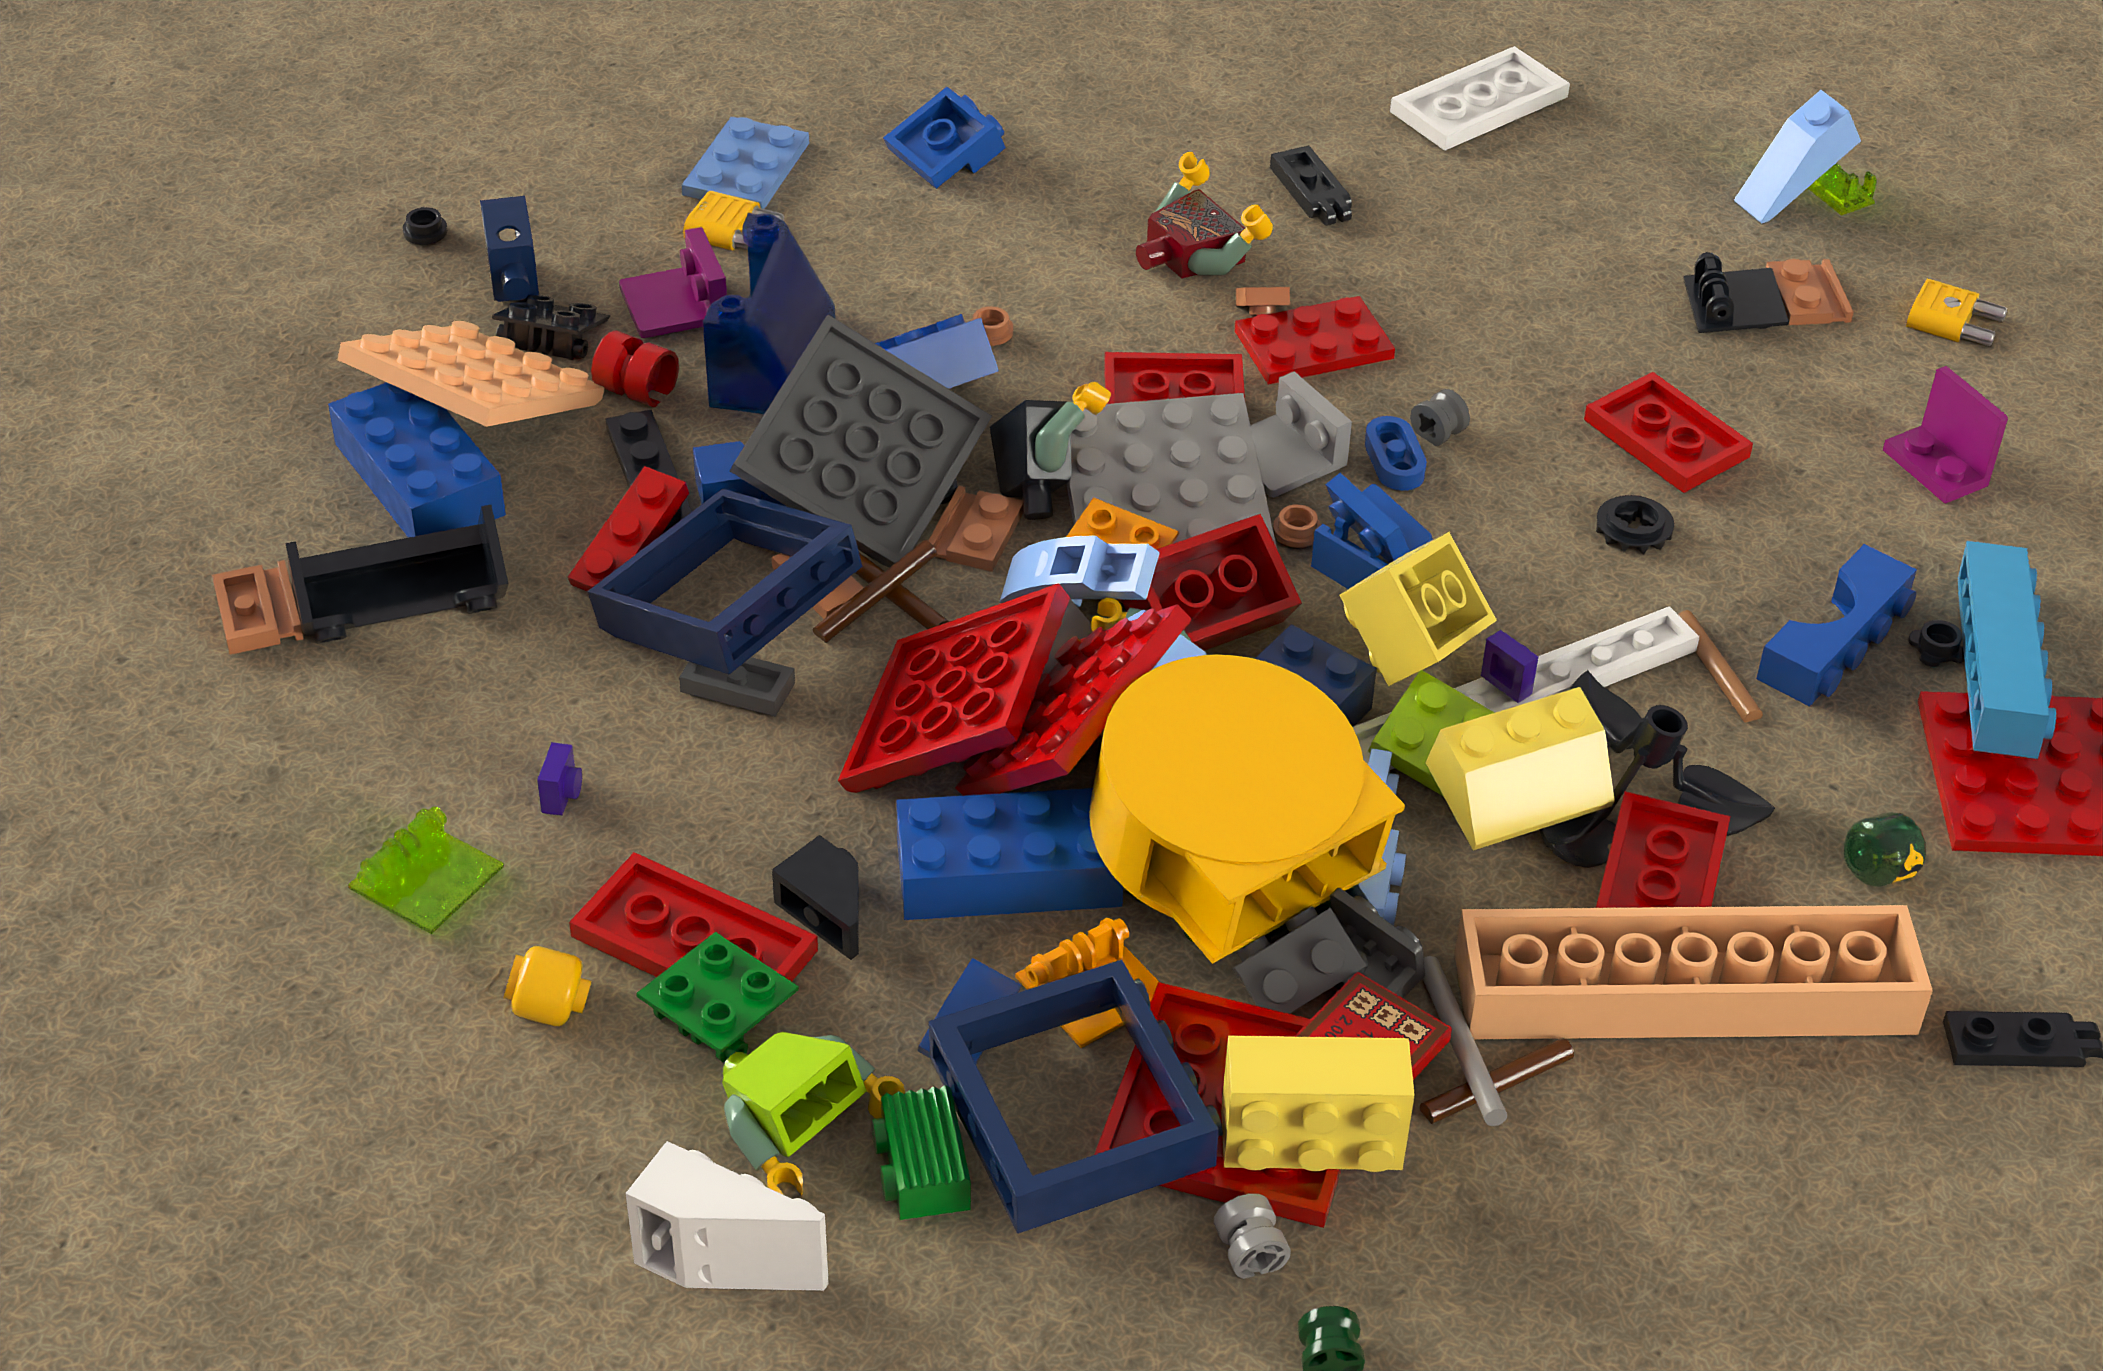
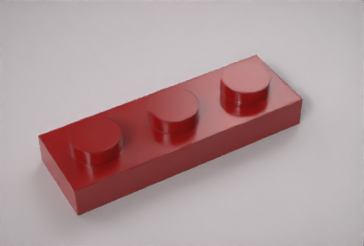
M644 466L567 578L570 585L584 591L590 590L661 536L689 495L686 482Z

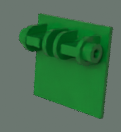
M714 932L638 991L636 996L653 1008L655 1017L660 1020L667 1017L678 1025L680 1034L685 1037L691 1034L692 1042L697 1045L704 1042L716 1051L717 1059L725 1062L735 1052L747 1053L748 1044L744 1042V1034L799 990V986L717 932Z

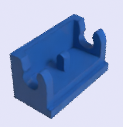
M1339 516L1334 524V534H1331V528L1325 524H1322L1314 531L1311 567L1347 589L1388 565L1374 556V554L1349 541V524Z

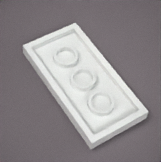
M1514 46L1392 97L1390 112L1440 148L1447 150L1567 98L1570 83Z

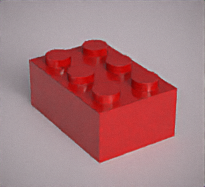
M1261 514L1156 549L1160 553L1147 599H1121L1126 612L1130 608L1144 609L1146 611L1153 608L1157 612L1178 604L1192 619L1184 631L1192 643L1203 651L1282 623L1302 604Z

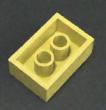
M1450 532L1399 557L1339 595L1344 603V611L1348 621L1353 627L1358 629L1369 649V658L1372 665L1377 668L1378 673L1383 675L1388 686L1441 661L1497 621Z
M1228 1036L1221 1108L1224 1168H1246L1248 1170L1288 1168L1306 1169L1309 1171L1358 1169L1370 1172L1403 1170L1415 1096L1409 1038Z

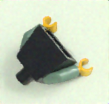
M1090 382L1079 386L1073 394V403L1068 401L1024 400L990 426L1000 493L1006 497L1023 498L1025 519H1047L1053 516L1051 493L1068 483L1072 476L1071 433L1085 418L1084 409L1097 415L1103 410L1110 399L1111 392L1099 383Z

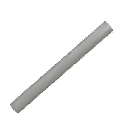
M1427 956L1424 958V984L1440 1020L1452 1027L1450 1043L1485 1123L1489 1126H1498L1507 1119V1112L1439 960L1434 956Z

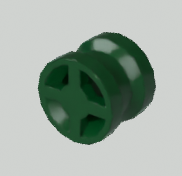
M1323 1306L1312 1309L1301 1317L1298 1321V1336L1302 1345L1306 1347L1302 1352L1301 1359L1303 1371H1362L1364 1369V1351L1360 1344L1356 1343V1340L1360 1337L1361 1329L1359 1318L1355 1312L1340 1306Z

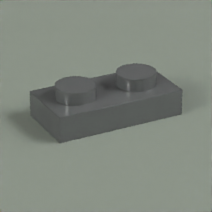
M751 657L729 675L688 662L679 677L680 692L776 717L795 684V670L792 667Z

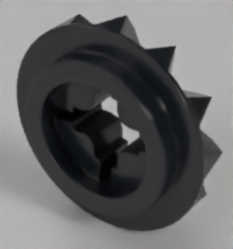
M1623 495L1607 500L1598 509L1596 532L1605 534L1607 545L1619 542L1623 553L1630 546H1637V549L1644 555L1650 546L1661 550L1665 541L1672 539L1674 519L1667 508L1652 499L1636 495ZM1640 517L1641 525L1637 529L1628 527L1632 521Z

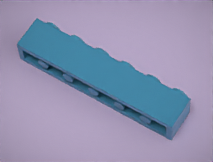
M1966 541L1958 575V596L1973 750L2038 759L2043 739L2051 740L2056 724V709L2049 708L2052 680L2045 678L2048 665V651L2041 649L2044 638V623L2037 622L2041 603L2040 595L2034 594L2037 570L2036 568L2029 567L2027 548Z

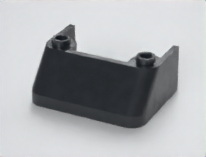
M492 505L481 506L477 525L299 558L296 541L285 543L304 636H315L316 643L344 639L347 637L345 629L466 606L468 614L497 608L496 600L506 595L509 584Z

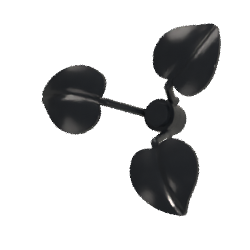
M1588 670L1581 674L1569 690L1577 687L1582 689L1605 729L1607 749L1611 747L1615 753H1622L1625 749L1633 748L1635 758L1613 790L1615 801L1611 807L1602 809L1598 813L1595 811L1539 829L1546 847L1551 848L1552 852L1562 860L1575 866L1587 868L1607 863L1610 852L1608 845L1612 844L1616 824L1606 818L1611 814L1642 765L1647 768L1656 769L1668 764L1673 759V786L1683 792L1678 800V804L1731 816L1727 836L1742 832L1767 819L1773 813L1775 807L1717 769L1704 765H1689L1683 771V758L1687 748L1680 743L1688 729V723L1685 717L1676 709L1665 705H1656L1648 710L1645 718H1641L1631 705L1603 687Z

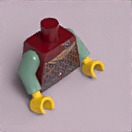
M1187 152L1179 160V168L1184 175L1179 184L1174 182L1156 211L1148 218L1147 242L1136 247L1137 261L1145 270L1166 264L1181 279L1195 275H1225L1235 265L1245 262L1246 253L1252 248L1250 242L1253 239L1263 240L1271 235L1273 225L1257 204L1249 206L1241 216V221L1245 226L1243 227L1200 189L1191 192L1192 186H1199L1208 180L1210 171L1204 159H1201L1197 165L1194 153Z

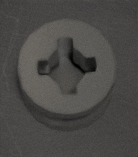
M1443 389L1435 393L1430 401L1426 400L1415 405L1411 410L1410 420L1416 434L1433 445L1439 446L1449 439L1450 434H1459L1469 426L1470 414L1465 401L1459 394L1453 390Z

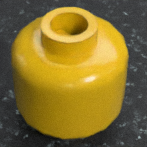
M533 946L526 952L525 956H515L503 998L511 1000L512 1012L517 1017L551 1026H562L568 1021L571 1011L583 1013L592 981L581 978L583 965L578 957L541 946Z

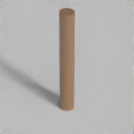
M1689 610L1680 612L1678 615L1699 636L1695 653L1744 723L1761 719L1763 712L1693 613Z

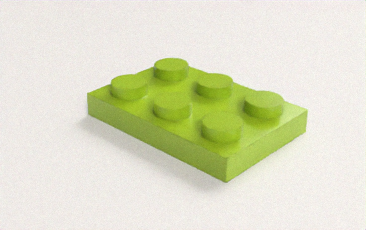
M1421 670L1372 740L1367 752L1370 753L1371 748L1392 752L1391 766L1443 796L1425 763L1440 730L1495 712Z

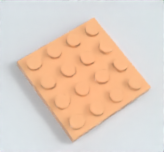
M453 321L452 326L446 327L425 325L422 330L413 332L397 329L393 330L392 335L386 336L364 334L362 339L341 342L337 359L342 363L486 427L595 406L602 400L605 389L603 386L588 380L589 375L584 371L574 368H560L551 364L552 359L547 355L537 352H523L515 348L514 341L498 336H486L479 332L480 328L477 325L465 321Z

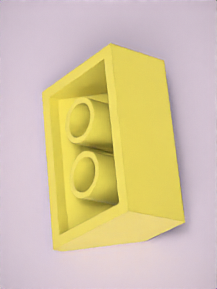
M1580 687L1440 730L1425 762L1473 851L1611 807L1615 801L1605 729Z

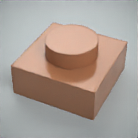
M1290 287L1236 288V306H1249V315L1276 313V306L1290 305Z

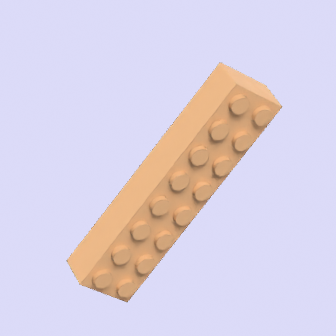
M1907 905L1462 909L1454 953L1464 1017L1474 1040L1918 1035L1933 992Z

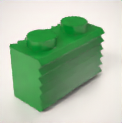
M944 1085L938 1089L933 1086L928 1091L921 1088L917 1092L909 1090L905 1094L898 1091L893 1096L888 1093L884 1094L881 1097V1118L872 1119L871 1125L875 1153H887L889 1165L880 1166L885 1202L896 1200L900 1220L971 1210V1180L951 1087Z

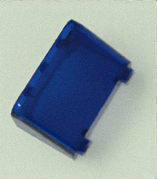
M748 213L743 224L742 235L744 242L748 245L749 297L743 298L738 295L723 296L711 304L703 320L708 401L710 408L765 414L826 316L830 315L836 318L834 302L785 221L769 213Z

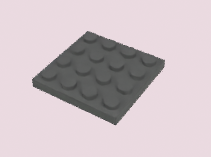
M827 315L736 458L730 472L787 507L851 524L858 550L890 568L914 549L992 418V415L840 321Z

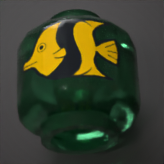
M1887 812L1864 818L1852 825L1847 831L1844 842V858L1847 866L1856 878L1867 885L1882 887L1912 878L1921 870L1926 858V842L1921 829L1913 819L1903 813Z

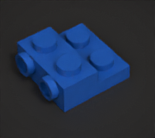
M949 87L944 88L883 137L891 152L936 189L964 166L974 174L1006 148L1001 138L1005 133L1000 123L990 114L986 117L982 115L975 103L967 95L960 97Z

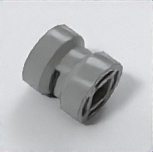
M1260 1194L1238 1196L1226 1202L1214 1216V1225L1220 1239L1224 1244L1230 1246L1228 1249V1259L1237 1277L1242 1279L1255 1276L1254 1272L1265 1274L1281 1269L1287 1263L1291 1254V1249L1281 1230L1274 1228L1276 1215L1269 1200Z

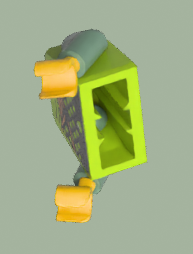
M780 1032L770 1037L751 1054L735 1052L726 1060L723 1068L724 1077L722 1084L728 1100L724 1104V1113L734 1142L756 1171L763 1169L766 1173L767 1188L783 1194L776 1185L788 1182L793 1184L802 1195L803 1178L800 1169L788 1162L780 1163L777 1159L779 1154L790 1157L866 1092L870 1094L868 1102L869 1113L874 1118H881V1097L886 1093L893 1096L898 1091L905 1094L904 1084L893 1076L877 1078L872 1074L876 1068L838 1036L808 1037Z

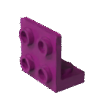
M702 227L685 230L686 248L680 249L682 268L619 280L620 291L641 338L729 322L726 277Z
M1943 366L1936 370L1922 425L1886 439L1883 451L1946 504L1989 486L2008 417L1949 367Z

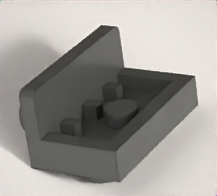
M1337 888L1330 895L1331 910L1366 964V967L1358 972L1404 998L1425 976L1421 942L1409 929L1403 926L1396 928L1380 917L1375 907L1361 896L1353 898L1341 888ZM1353 975L1336 984L1334 987L1340 990Z
M1311 906L1284 923L1290 932L1286 936L1270 944L1264 935L1238 951L1237 954L1242 963L1235 966L1232 970L1237 978H1240L1256 1006L1290 1014L1366 967V964L1331 908L1318 915L1315 908Z

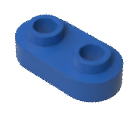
M1381 416L1371 420L1366 427L1365 448L1380 482L1391 489L1401 491L1419 487L1425 479L1427 461L1411 425L1405 420L1394 416Z

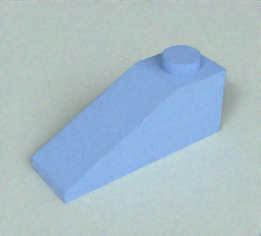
M1822 90L1817 92L1786 120L1734 201L1761 224L1774 218L1861 142L1850 112Z

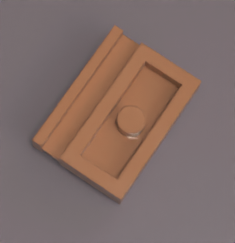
M1799 259L1767 262L1766 268L1773 269L1789 325L1827 324L1840 321L1849 323L1852 321L1854 312L1829 259H1823L1821 265H1812L1810 260Z
M958 486L928 540L937 551L936 557L946 559L949 562L993 572L1024 513L1023 500L980 490L977 495L965 493V487Z
M285 560L277 561L278 567L263 570V566L258 565L212 575L230 655L281 644L280 638L295 636L296 641L304 639Z

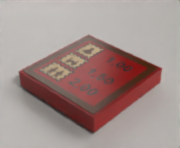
M1357 971L1294 1037L1409 1038L1414 1080L1450 1041L1452 1027Z

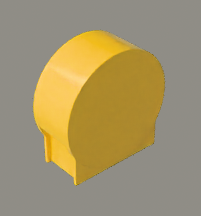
M1200 655L1172 661L1149 671L1133 682L1115 702L1103 732L1089 813L1092 837L1097 851L1114 878L1137 899L1149 907L1174 918L1213 964L1279 928L1309 907L1313 906L1315 908L1330 900V895L1337 888L1346 891L1386 869L1387 863L1382 859L1395 815L1404 811L1405 804L1363 760L1359 740L1343 712L1324 692L1312 683L1287 669L1265 661L1235 655Z

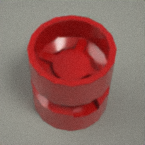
M615 330L609 332L596 349L591 367L592 381L603 386L608 391L619 395L626 393L629 399L655 408L660 401L650 398L648 393L654 390L668 395L674 389L679 373V358L671 350L649 342L644 344L641 339Z

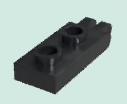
M1309 145L1271 154L1270 169L1309 218L1318 217L1325 226L1335 224L1336 217L1340 222L1351 220L1352 200L1349 193Z
M1946 1011L1943 1019L1954 1065L2084 1067L2086 1065L2085 1058L2097 1057L2103 1059V1042L2099 1040L2101 1034L2098 1025L2094 1022L2074 1021L2073 1016L2069 1013Z

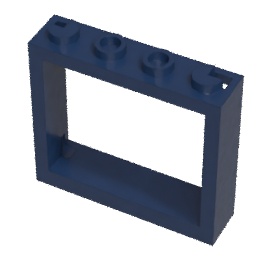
M721 489L587 592L598 626L605 632L616 638L730 675L862 567V562L851 524ZM720 505L723 510L722 514L715 512V509ZM734 538L747 544L792 556L710 622L651 604Z
M1122 960L928 1021L930 1059L943 1085L951 1087L955 1110L1017 1234L1216 1166L1218 1137L1223 1135L1219 1115L1212 1105H1204L1198 1094V1083L1192 1067L1188 1062L1181 1063L1174 1052V1042L1168 1025L1164 1020L1157 1021L1150 1010L1149 995L1144 983L1140 979L1133 980ZM1115 1008L1181 1126L1032 1176L971 1055Z

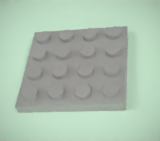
M1243 393L1106 404L1097 415L1092 414L1086 409L1083 410L1085 418L1071 433L1072 476L1070 481L1066 483L1073 524L1077 522L1093 497L1179 531V535L1174 543L1261 514L1276 546Z

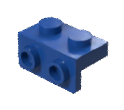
M1341 473L1325 484L1333 501L1329 509L1334 518L1336 519L1339 516L1346 520L1349 527L1358 534L1364 546L1374 556L1380 554L1388 563H1391L1433 540L1429 531L1376 484H1371L1361 492Z

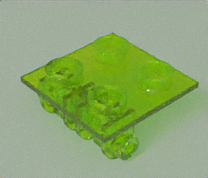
M435 806L429 810L424 808L416 813V818L407 825L408 830L399 828L394 833V838H388L374 856L364 859L360 863L361 870L357 873V877L348 884V889L430 934L434 933L504 867V863L446 833L444 825L447 823V817L442 810Z

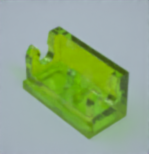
M1836 163L1807 189L1842 216L1875 204L1873 195L1877 179L1875 175L1867 171L1862 186L1859 184V177L1854 173L1848 174Z

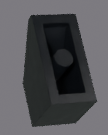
M819 835L772 869L774 903L848 959L852 960L859 954L858 862L846 849L837 848Z

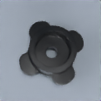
M1932 620L1925 623L1921 630H1914L1909 635V643L1917 647L1921 654L1920 661L1927 666L1937 667L1943 662L1953 661L1962 663L1965 661L1964 650L1960 646L1962 633L1957 626L1950 622Z

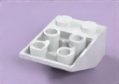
M667 1141L626 1192L634 1263L685 1288L824 1291L829 1284L825 1214L819 1212L812 1204L803 1199H791L765 1187L760 1180L751 1175H739L713 1163L709 1157L699 1151H687Z

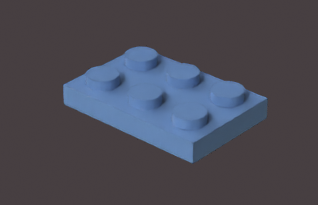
M730 117L682 183V195L702 199L708 191H715L759 202L761 209H765L808 146L809 132L794 130L788 126L760 123L745 117Z

